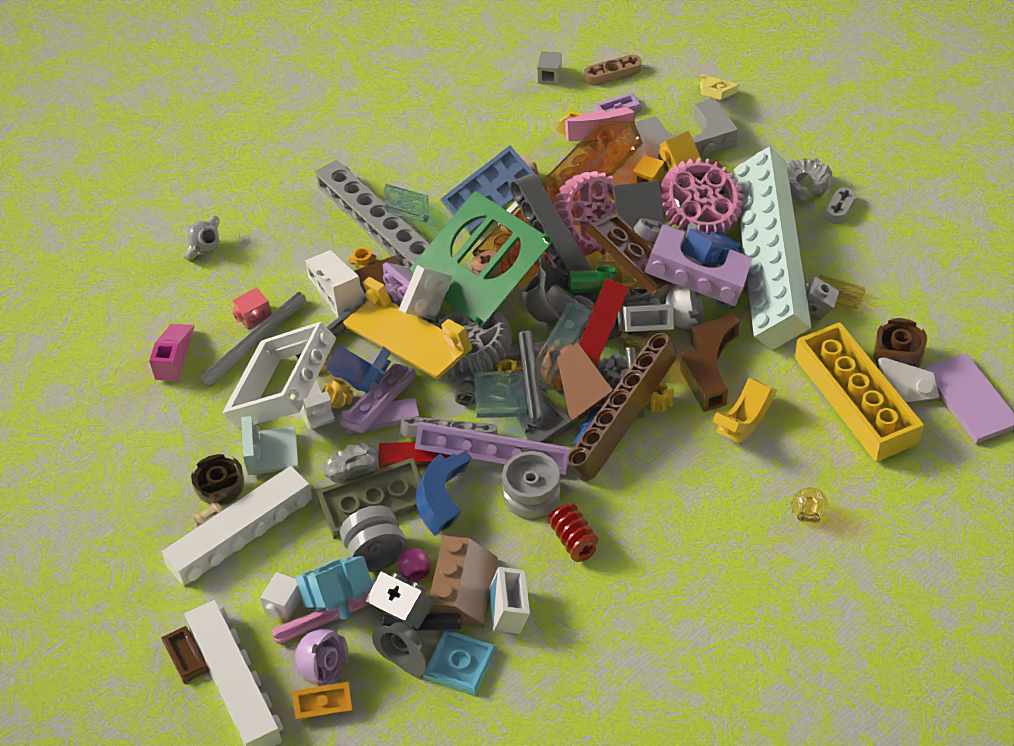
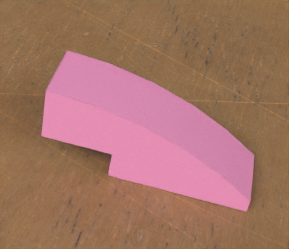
M627 107L608 112L602 109L565 120L566 139L569 142L588 141L635 132V112Z

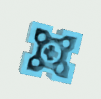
M363 556L343 557L320 568L295 576L305 607H315L316 611L325 608L327 611L337 608L342 620L351 617L346 599L350 598L352 601L366 596L365 591L373 586Z

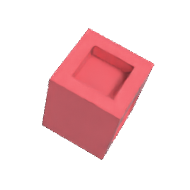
M257 287L232 300L235 309L232 313L238 323L242 322L247 329L258 325L271 315L269 301Z

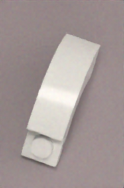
M315 380L307 398L303 399V406L300 410V414L309 430L334 422L335 420L331 410V399L328 391L322 393L317 380Z

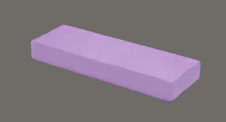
M415 397L392 401L365 431L401 425L403 418L419 417ZM350 409L342 410V415L344 416ZM345 428L346 435L354 434V433H360V432H357V431H354V430Z

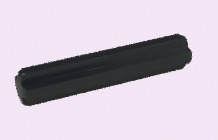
M427 614L419 629H415V631L460 630L462 617L460 614ZM384 615L381 625L389 627L401 621L389 615Z

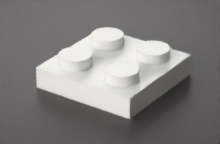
M417 265L399 310L405 314L435 320L453 276Z

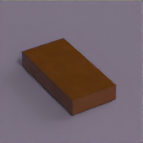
M187 626L161 637L183 683L209 672L208 666Z

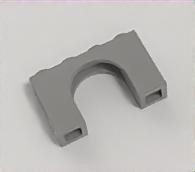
M713 98L695 104L694 120L702 130V133L692 137L700 157L737 146L738 129L717 100ZM656 116L637 121L636 139L649 157L664 161L660 155L659 145L665 140L674 137V135L666 131ZM664 161V168L669 167L667 162Z

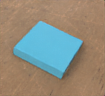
M444 630L423 677L425 680L476 696L497 651L496 645L450 630Z

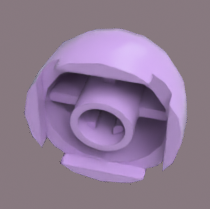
M319 629L306 634L295 652V664L298 673L305 681L318 686L336 684L343 675V673L337 674L342 664L347 665L348 661L346 639L344 636L338 635V632L327 629Z

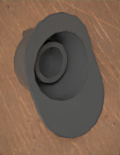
M397 622L389 627L379 626L374 630L372 634L373 644L384 658L395 663L412 676H421L425 673L426 660L421 651L422 640L413 627L403 622Z

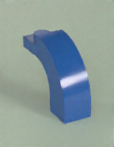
M466 450L459 455L452 454L447 459L439 454L428 465L419 482L416 492L418 512L424 524L434 536L454 525L461 513V510L449 497L445 483L466 470L472 459Z

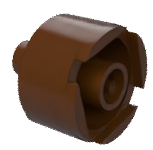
M894 318L888 320L887 324L881 325L877 330L873 351L877 368L880 370L878 364L880 358H887L919 368L923 362L927 344L925 330L918 328L916 322L905 318Z

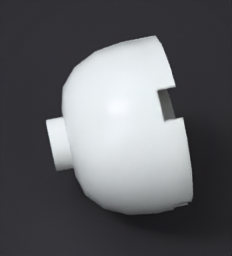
M680 285L674 286L669 291L666 297V304H664L673 305L674 325L680 329L691 330L692 326L704 323V310L701 298H697L693 290Z

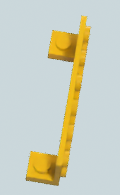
M371 277L362 282L368 301L343 322L348 329L382 348L384 346L392 354L436 379L443 376L473 349L464 327L447 319L441 325L442 329L418 316L405 314L399 310L400 306L391 302L385 285Z

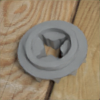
M612 354L610 358L604 357L601 363L598 364L597 369L609 386L615 389L628 371V366L623 356L615 358ZM614 367H616L618 371H621L620 377L616 371H613Z

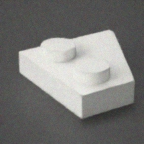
M880 358L878 360L880 372L907 404L937 399L939 397L933 372L887 358Z

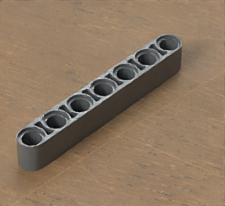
M530 174L513 180L510 183V191L527 222L542 234H548L549 238L553 240L545 253L569 292V271L592 269L538 177ZM594 292L571 293L575 296L580 295L589 298L594 302V306L599 297Z

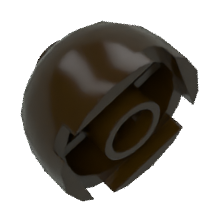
M216 454L198 462L197 469L194 473L192 471L191 480L194 491L202 501L209 505L218 503L220 506L232 503L239 497L244 487V474L242 465L236 458L232 457V460L225 458L224 454Z

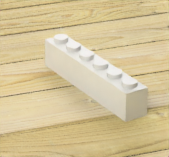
M289 466L161 551L166 567L183 586L191 581H195L201 574L213 566L219 565L226 557L235 551L241 550L256 537L263 535L266 530L278 522L284 521L288 515L306 506L312 500L309 483L292 466Z
M215 600L184 613L192 636L208 666L244 745L276 746L282 743L279 731L284 729L277 714L271 715L269 709L272 708V704L267 693L261 694L258 687L262 686L255 670L250 672L248 665L251 662L245 649L240 651L237 646L241 642L234 628L229 630L227 626L230 623V619L225 608L219 609Z

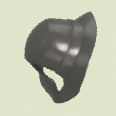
M542 254L538 260V273L522 291L525 306L537 321H562L573 328H577V326L570 324L566 320L564 314L557 312L549 302L547 293L552 286L557 285L566 291L568 290L557 271L546 262V255Z

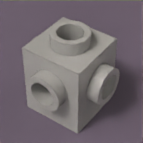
M815 276L809 283L805 282L809 313L821 320L834 308L839 291Z

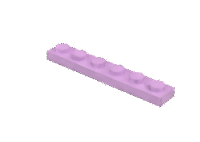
M419 422L415 449L449 455H459L466 450L472 459L506 464L511 457L522 452H541L551 457L558 465L559 473L565 475L570 454V447Z

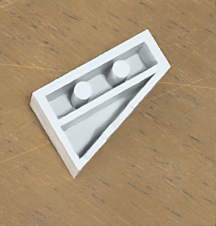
M331 250L305 260L308 277L337 318L345 310L353 314L363 305L365 294L360 286L359 276Z

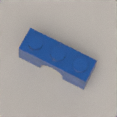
M690 229L680 249L683 253L703 264L724 265L729 250L741 253L740 250L743 245L720 232L715 233L711 231L708 235L701 230Z

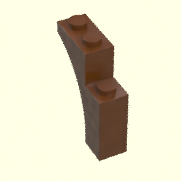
M736 313L692 326L690 343L694 350L681 354L680 371L703 412L727 405L728 388L720 375L717 362L725 347L739 336L740 319Z

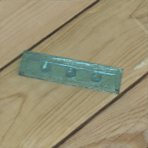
M572 301L568 303L535 360L540 390L546 393L560 371L557 359L561 355L560 351L568 344L575 345L591 316L592 310Z

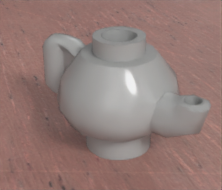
M213 216L208 222L198 221L190 226L187 233L190 247L183 254L186 260L194 259L198 252L207 254L217 248L219 243V233L217 230L220 222L219 217Z

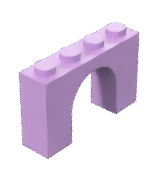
M663 224L644 272L736 306L745 284L752 257L730 249L724 265L721 267L708 268L697 265L688 260L681 252L680 245L685 232Z

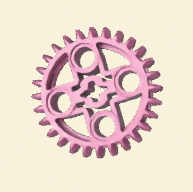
M697 158L695 163L692 159H689L686 164L681 161L679 166L674 165L672 170L666 174L661 184L663 212H666L664 219L670 218L671 222L669 225L676 224L678 226L677 230L682 229L685 231V237L688 224L695 223L698 226L697 230H701L708 235L711 231L715 233L720 232L721 234L730 231L731 227L736 224L737 219L740 217L741 209L744 205L741 201L744 195L740 193L742 186H736L738 179H731L733 173L724 172L725 166L721 169L718 168L717 161L713 165L709 164V159H706L705 163H701L700 158ZM694 176H700V177H703V178H702V180L700 181V180H698L697 178H695ZM721 190L725 192L727 198L719 194ZM674 199L683 203L681 208H678ZM685 213H689V214H691L693 217H689V216H687ZM703 217L709 222H700L699 220Z
M597 171L591 173L584 172L565 182L566 185L559 188L561 193L556 195L559 201L554 203L584 256L590 255L597 250L603 256L609 254L585 230L589 224L612 215L613 212L616 213L612 187L619 185L620 182L612 183L613 176L606 178L605 173L598 174ZM579 190V201H572L575 192ZM607 196L610 198L612 203H607ZM571 209L575 212V217L572 215ZM575 226H580V233L577 231Z

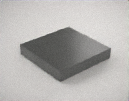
M659 181L612 187L615 212L633 230L641 218L656 220L665 225Z

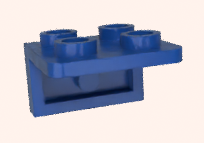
M338 346L325 365V368L333 376L342 378L350 383L356 390L367 393L374 382L379 384L391 363L388 360L391 352L383 346L374 363L371 364L346 348Z

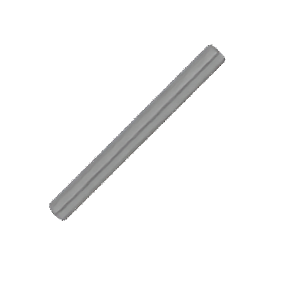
M296 292L200 376L201 381L207 386H211L306 303L305 295L301 292Z

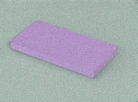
M967 353L923 368V370L934 373L939 397L975 444L1014 430L1013 411Z

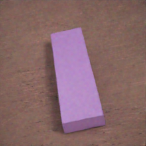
M394 363L385 372L379 384L375 383L340 419L341 426L363 433L416 376L415 369Z

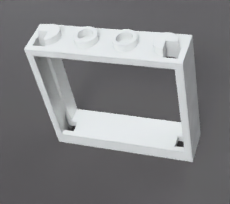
M318 322L262 340L228 401L223 414L239 429L242 428L241 417L252 416L253 424H258L300 412L303 406V399L307 398L336 337L322 322ZM301 354L282 393L260 399L279 361Z

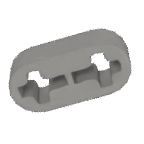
M843 187L835 192L827 207L826 218L829 222L841 224L847 219L855 203L856 194L852 189Z
M641 218L634 226V231L644 240L656 242L663 223Z

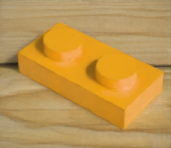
M349 682L292 691L296 720L353 711Z

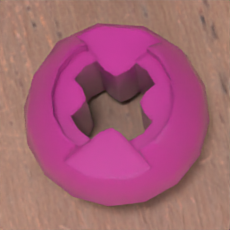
M418 548L407 549L400 554L397 561L398 572L409 581L421 580L430 571V557L424 550Z

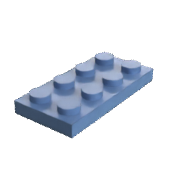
M509 145L443 196L441 202L454 216L472 193L476 191L504 208L515 200L510 191V183L524 176L536 174ZM486 218L475 220L464 227V229L470 235Z

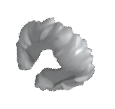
M803 158L786 163L791 196L799 200V202H806L809 197L807 187L798 183L806 176H810L813 179L814 195L821 197L831 185V168L828 165L821 164L817 158L814 161Z
M360 443L359 445L348 444L344 451L334 453L332 458L327 460V466L324 467L325 476L330 478L331 481L339 483L348 480L358 470L364 471V469L368 470L370 468L372 471H376L379 469L378 453L375 448L365 443Z

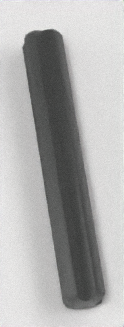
M528 330L521 331L518 336L529 417L532 423L543 421L544 418L532 333Z

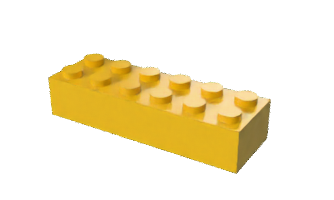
M840 322L797 339L795 359L875 462L920 444L924 424Z

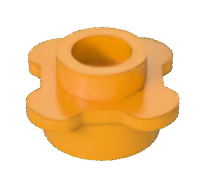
M360 247L354 250L353 256L349 258V263L357 265L360 269L375 262L377 257L375 254H371L370 249Z

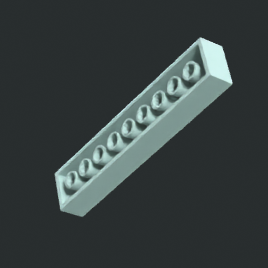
M769 146L746 162L738 165L734 169V177L738 179L736 186H742L740 193L744 195L743 200H741L744 205L739 217L744 255L752 257L747 274L754 337L770 350H774L811 329L786 160Z

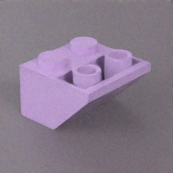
M386 262L382 264L386 290L391 302L401 306L414 272L408 267Z

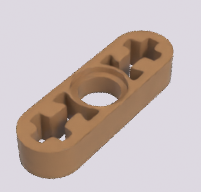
M627 55L590 65L584 70V81L589 85H599L638 74L641 71L642 60L637 55Z

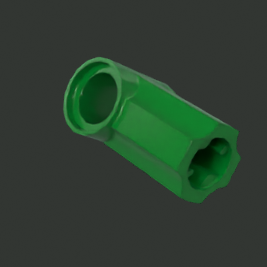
M599 266L595 270L569 271V292H594L599 295L606 278L616 282V268Z

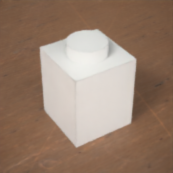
M276 572L260 598L264 612L268 616L288 621L302 596L296 579Z

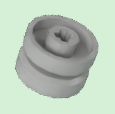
M522 452L511 457L504 465L502 472L503 495L505 505L512 513L522 518L535 519L546 516L557 507L560 499V473L558 465L551 457L541 452Z
M369 506L360 509L350 515L340 528V536L344 547L348 551V556L351 558L363 556L369 572H377L395 564L400 554L407 549L406 538L399 528L394 512L385 506Z

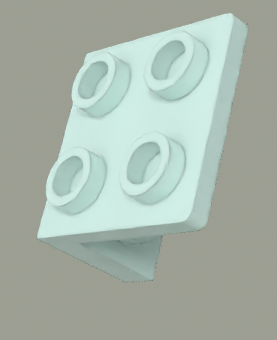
M252 416L241 417L243 458L248 475L283 471L289 466H292L294 469L299 467L295 427L259 431L258 425L254 426Z

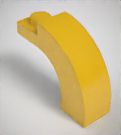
M748 378L733 408L727 413L716 412L713 422L719 424L716 432L738 443L747 439L762 421L777 393V389L756 379Z

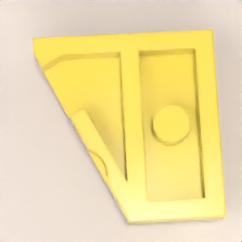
M701 75V95L709 96V100L715 98L717 101H721L738 93L739 84Z

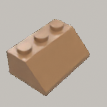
M443 535L429 596L434 600L429 609V614H460L462 625L484 627L490 601L489 586L495 576L498 557L470 538Z

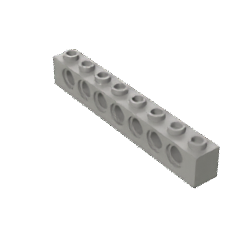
M335 160L315 171L318 188L390 256L396 255L402 266L410 269L430 245L428 240L424 236L421 237L411 224H407L398 212H394L386 201L377 197L375 192L371 188L366 187L359 177H355L346 165L343 166L338 160Z

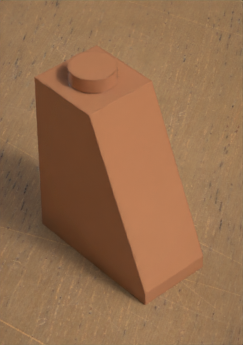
M578 342L575 345L568 344L560 351L561 355L557 357L568 413L573 423H576L605 402L613 392Z

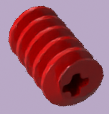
M569 503L553 510L549 514L547 521L560 539V542L565 546L571 559L574 562L590 559L596 551L595 545L598 542V537L596 534H593V529L588 526L587 520L578 511L577 505Z

